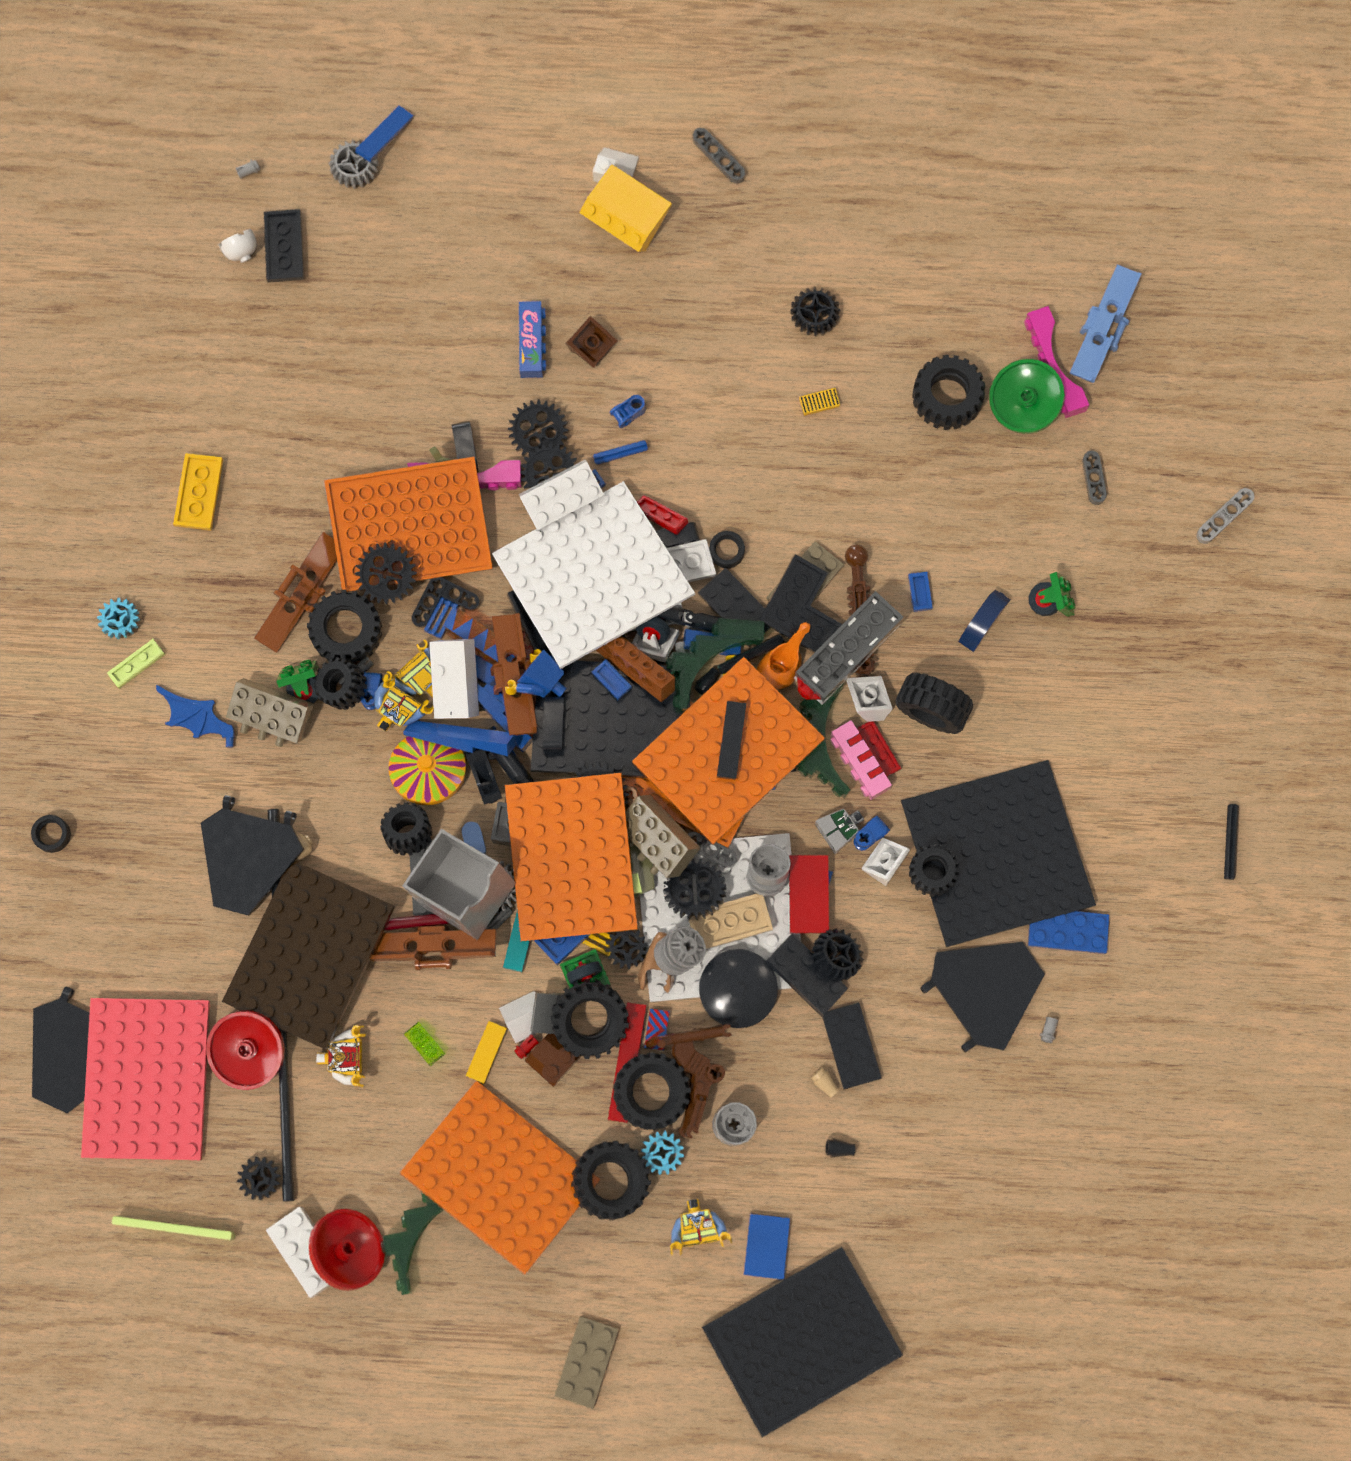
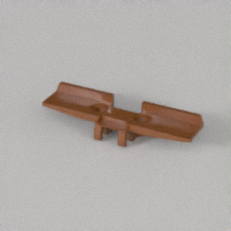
M322 532L300 568L291 565V570L279 589L274 591V595L279 597V600L254 637L256 641L277 653L304 611L308 613L314 611V604L326 592L325 589L319 587L337 560L334 538ZM307 571L315 573L316 578L314 581L306 577ZM296 576L301 577L302 579L290 598L284 595ZM288 602L295 605V611L292 613L285 610V604Z
M520 614L492 616L498 663L490 668L491 676L495 677L494 695H498L501 691L503 693L509 735L535 734L537 732L532 699L534 695L516 692L515 694H518L520 697H514L513 695H508L505 691L509 680H514L518 684L517 681L520 678L519 669H524L525 672L531 664L530 660H526ZM514 655L516 661L508 662L506 656Z
M448 926L418 927L417 932L383 933L370 961H415V969L417 971L421 970V968L446 967L447 970L452 969V959L496 957V929H485L478 940L462 930L449 931ZM449 940L455 941L456 945L453 950L448 949ZM412 941H415L417 943V949L413 952H410L408 950V944ZM427 952H441V957L445 960H422V955H426Z

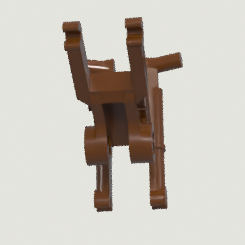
M728 1024L708 1028H693L689 1031L652 1037L645 1043L647 1048L653 1046L664 1048L665 1045L671 1044L674 1060H676L680 1067H683L684 1071L691 1074L689 1104L686 1107L681 1127L678 1130V1134L682 1138L687 1137L691 1139L692 1135L690 1133L692 1131L693 1133H698L710 1086L713 1083L722 1081L725 1076L724 1068L719 1064H711L710 1059L694 1048L693 1041L697 1042L700 1040L702 1042L704 1039L730 1037L732 1033L725 1032V1029L731 1027Z

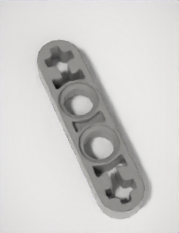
M1248 488L1238 491L1199 528L1196 534L1197 540L1203 544L1210 543L1254 500L1253 491ZM1247 494L1249 496L1248 499L1239 504L1238 502L1242 495L1245 496ZM1230 505L1236 507L1237 513H1228L1227 507ZM1221 518L1224 522V525L1220 527L1216 526L1214 524V519ZM1210 527L1213 529L1208 537H1202L1203 532H1207Z

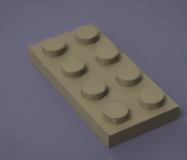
M816 542L801 557L828 573L814 600L844 567L842 562ZM776 587L767 596V600H770Z
M580 1316L557 1386L556 1397L591 1409L594 1408L617 1336V1328Z

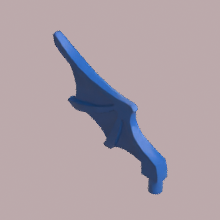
M156 685L157 692L164 696L171 709L170 720L165 722V725L185 727L192 731L194 734L193 738H199L209 733L220 734L223 739H226L227 748L234 747V727L216 717L213 712L215 701L186 699Z

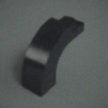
M476 748L473 753L465 751L484 805L495 803L502 798L485 750Z

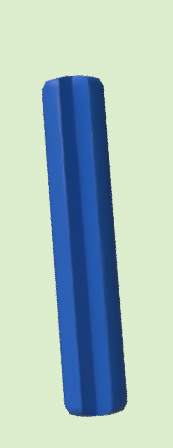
M643 440L593 455L594 462L598 465L648 450L646 441Z

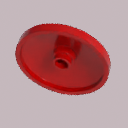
M242 1010L226 1015L214 1025L207 1039L206 1054L210 1068L224 1084L239 1090H252L267 1084L278 1074L284 1061L285 1047L279 1029L269 1018L255 1011Z
M338 1209L326 1214L314 1225L309 1238L311 1263L320 1278L334 1288L345 1291L360 1289L370 1284L379 1275L383 1267L385 1248L382 1236L376 1225L367 1216L358 1211Z

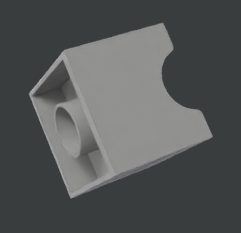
M441 829L402 887L420 906L478 940L516 883L499 862Z

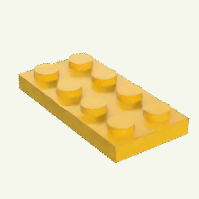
M185 453L173 521L175 527L212 531L223 466L222 457Z

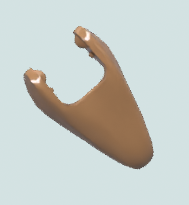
M658 932L655 935L638 974V983L641 990L647 987L645 979H647L646 972L652 969L661 970L654 958V948L657 942L667 935L665 932ZM667 974V983L663 987L665 993H669L674 984V976Z

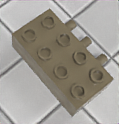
M243 678L235 684L226 718L242 723L240 732L243 734H247L249 726L259 729V740H265L267 733L277 736L275 745L282 747L285 739L294 743L304 739L314 703Z
M651 795L637 796L626 811L629 847L631 848L635 844L641 852L637 856L638 860L644 861L647 857L654 864L650 869L653 875L660 871L666 878L679 877L700 850L697 843Z

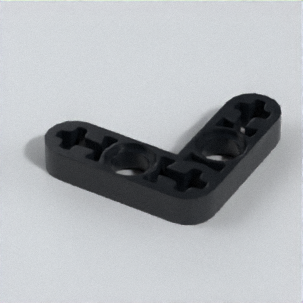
M442 577L431 578L411 618L416 627L424 628L441 597L468 611L477 610L480 600L476 594ZM438 581H441L440 584L442 588H437L435 594L438 595V597L431 593H428L429 590L433 593L435 588L433 583H438ZM452 589H457L460 595L458 598L452 599L449 596V592ZM463 593H466L465 598L469 600L475 598L474 601L476 605H471L469 607L468 602L465 600H463L462 603H460L461 599L463 598ZM425 598H433L434 605L431 607L424 606ZM420 607H422L425 611H430L429 614H427L426 612L424 613L423 618L425 619V621H421L418 624L416 616L420 617L423 612L422 610H419Z

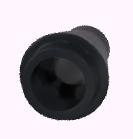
M711 668L695 682V690L703 695L716 683L720 672L715 668Z
M835 1138L827 1139L825 1154L831 1158L855 1155V1144Z

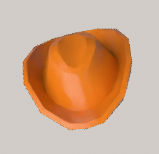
M809 623L800 624L798 631L788 642L766 653L758 663L757 671L774 688L783 689L789 687L795 681V673L802 666L801 654L799 652L800 643L805 634L810 630L811 625Z

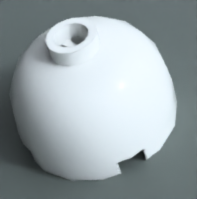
M252 229L243 231V235L237 233L222 241L221 244H218L226 258L232 261L240 260L241 263L251 259L250 255L257 247V241Z

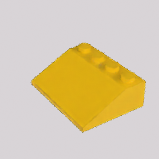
M611 164L587 197L579 213L636 251L643 252L647 250L672 203Z

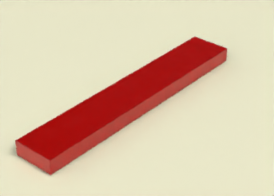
M627 1002L626 1010L629 1015L627 1017L629 1027L625 1029V1039L621 1038L614 1083L616 1075L622 1066L639 1055L646 1005ZM613 1089L608 1120L628 1123L616 1109L617 1106L613 1100Z

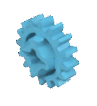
M117 598V602L110 599L109 605L104 603L105 609H99L102 616H97V619L102 621L98 624L100 628H103L102 632L104 634L108 633L110 638H113L115 635L117 640H120L121 635L127 638L128 632L134 634L132 629L138 628L135 622L140 621V618L136 616L139 614V611L134 609L135 605L133 603L129 604L127 599L122 602L120 598Z
M664 1131L663 1136L656 1132L655 1138L649 1135L650 1142L644 1141L647 1147L646 1149H641V1152L646 1153L642 1158L648 1161L645 1164L646 1167L652 1166V1173L657 1169L659 1175L664 1170L668 1175L669 1169L672 1168V1170L676 1171L675 1165L682 1164L678 1159L684 1157V1154L680 1153L684 1148L677 1145L680 1139L673 1140V1133L668 1137L666 1131ZM663 1140L671 1142L674 1146H666ZM656 1142V1149L649 1153L650 1147ZM660 1148H663L664 1151H671L665 1155L666 1158L664 1159L656 1155L660 1152ZM676 1154L674 1161L669 1165L668 1160L670 1156ZM651 1160H659L662 1163V1167L655 1165Z

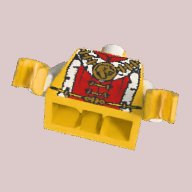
M355 1025L352 1029L344 1031L333 1039L328 1047V1052L317 1053V1065L328 1064V1072L332 1073L333 1078L344 1085L364 1087V1085L360 1084V1079L365 1078L362 1075V1039L357 1038L366 1036V1034H360V1029L364 1025Z

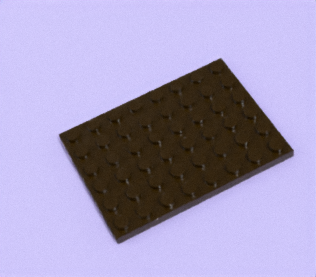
M294 861L283 874L222 1002L241 1011L249 1010L263 1014L277 1028L327 1050L395 906Z

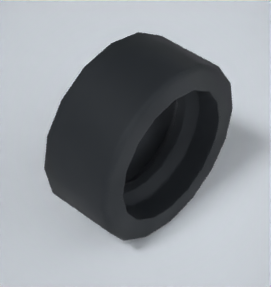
M722 531L712 538L709 547L712 561L715 565L727 569L740 564L745 553L744 541L740 535L733 531ZM725 539L734 541L738 546L736 557L730 560H723L716 553V546Z
M56 815L42 816L32 826V841L45 852H59L70 841V827L63 819ZM47 823H56L62 829L60 840L53 845H47L40 839V831Z

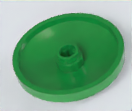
M1022 359L1005 366L994 378L989 393L990 407L998 422L1006 429L1020 434L1036 433L1049 427L1060 415L1065 401V390L1058 373L1048 364L1035 359Z

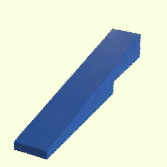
M477 683L478 703L504 732H509L505 706ZM528 734L515 735L516 746L523 753L533 742L532 737Z
M422 721L409 724L403 731L406 736L473 753L478 748L508 756L516 746V736L509 735V732Z

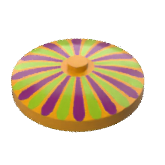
M410 736L403 739L395 747L389 760V776L394 789L404 799L418 805H434L448 800L460 789L466 775V762L462 750Z

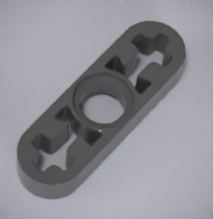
M1088 451L1082 459L1088 498L1092 504L1100 505L1107 496L1101 460L1097 452ZM1089 457L1095 459L1093 469H1090L1091 462L1087 461ZM1093 473L1097 474L1099 476V481L1092 482L1089 479V475ZM1095 487H1098V494L1102 495L1100 499H1097L1096 496L1093 497L1096 492Z
M697 832L688 833L692 839L697 837V842L702 844L703 840L706 841L703 844L702 851L699 850L697 854L725 868H731L736 864L737 855L733 850L716 842L714 844L717 849L716 853L708 855L705 852V848L712 844ZM720 849L723 850L722 855L728 856L729 854H731V859L733 860V862L729 861L727 864L725 863V858L721 856L719 857V860L716 859V857L719 855Z

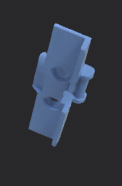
M1117 264L1099 307L1093 306L1089 309L1087 321L1081 327L1080 333L1084 334L1086 332L1087 334L1070 374L1094 383L1108 349L1114 352L1118 350L1119 340L1125 327L1130 322L1123 315L1142 273H1137ZM1114 305L1117 311L1110 313L1107 310V306ZM1112 322L1118 323L1114 335H1110V338L1106 335ZM1093 340L1100 342L1101 345L1095 344Z

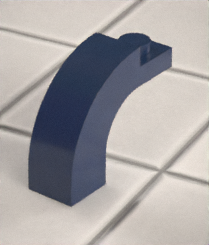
M997 590L991 592L958 642L974 652L998 616L1006 608L1010 599Z

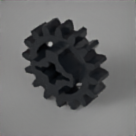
M633 930L615 931V936L610 934L611 941H606L610 948L605 949V952H610L611 954L608 956V960L614 959L612 965L619 963L620 969L624 965L627 966V969H630L631 964L637 967L638 960L640 962L644 961L641 955L647 954L643 948H646L648 944L642 943L645 936L639 937V930L636 933ZM621 936V943L613 946L615 940ZM629 936L634 937L637 940V942H632L629 939ZM624 943H627L628 946L633 947L632 949H629L628 953H626L625 950L620 949L624 946ZM639 950L637 957L632 960L631 954ZM619 953L620 955H622L624 957V961L619 959L615 954Z
M255 1157V1162L248 1159L249 1165L242 1164L243 1172L237 1173L241 1176V1179H238L237 1182L242 1183L239 1190H246L244 1196L248 1197L251 1194L252 1200H255L257 1196L259 1200H263L264 1195L270 1198L271 1191L277 1192L276 1188H274L275 1185H281L277 1181L281 1174H276L279 1167H272L274 1161L271 1160L267 1163L266 1157H263L262 1161H260L259 1157ZM257 1166L255 1171L249 1172L251 1168ZM267 1168L270 1170L272 1178L268 1176ZM260 1175L263 1177V1181L258 1182V1180H255V1177ZM246 1179H249L250 1183L252 1184L251 1189L249 1188ZM267 1184L270 1185L266 1190L260 1192L262 1187Z

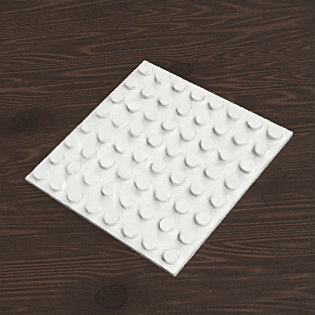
M624 481L603 492L604 496L539 530H533L492 553L560 669L695 595V592Z
M785 833L733 838L729 849L736 853L737 862L731 868H725L699 854H696L693 858L695 863L702 859V864L709 861L710 867L716 865V871L721 870V877H725L723 884H726L727 887L724 890L726 897H721L725 903L757 894L749 887L746 878L752 852L761 845L772 844L784 849L788 855H792L790 835ZM702 841V844L696 842L700 846V851H702L703 844L706 841ZM708 845L705 848V852L708 855H714L717 851L714 845ZM720 849L719 855L716 857V859L719 860V857L721 856L725 858V863L728 864L729 861L733 862V860L731 859L732 855L729 854L728 856L722 855L723 850ZM660 871L654 875L655 889L640 895L643 935L645 936L644 943L648 944L645 948L646 952L658 932L670 934L677 928L690 927L686 914L680 918V911L674 914L673 908H668L669 902H665L664 897L666 895L663 893V889L666 888L664 887V882L668 880ZM789 873L786 886L780 893L774 896H763L773 931L706 949L704 959L697 966L681 975L674 976V984L669 993H665L663 989L667 983V973L661 970H648L650 1002L699 998V982L706 965L722 952L743 949L754 952L767 960L791 935L789 922ZM693 874L694 905H697L696 874ZM702 877L699 881L706 882L709 878ZM682 879L680 881V883L683 884L689 882L688 879ZM704 895L700 899L708 900L710 896ZM683 897L681 901L687 902L690 900V897ZM793 934L801 941L800 934ZM774 971L777 979L778 990L792 989Z

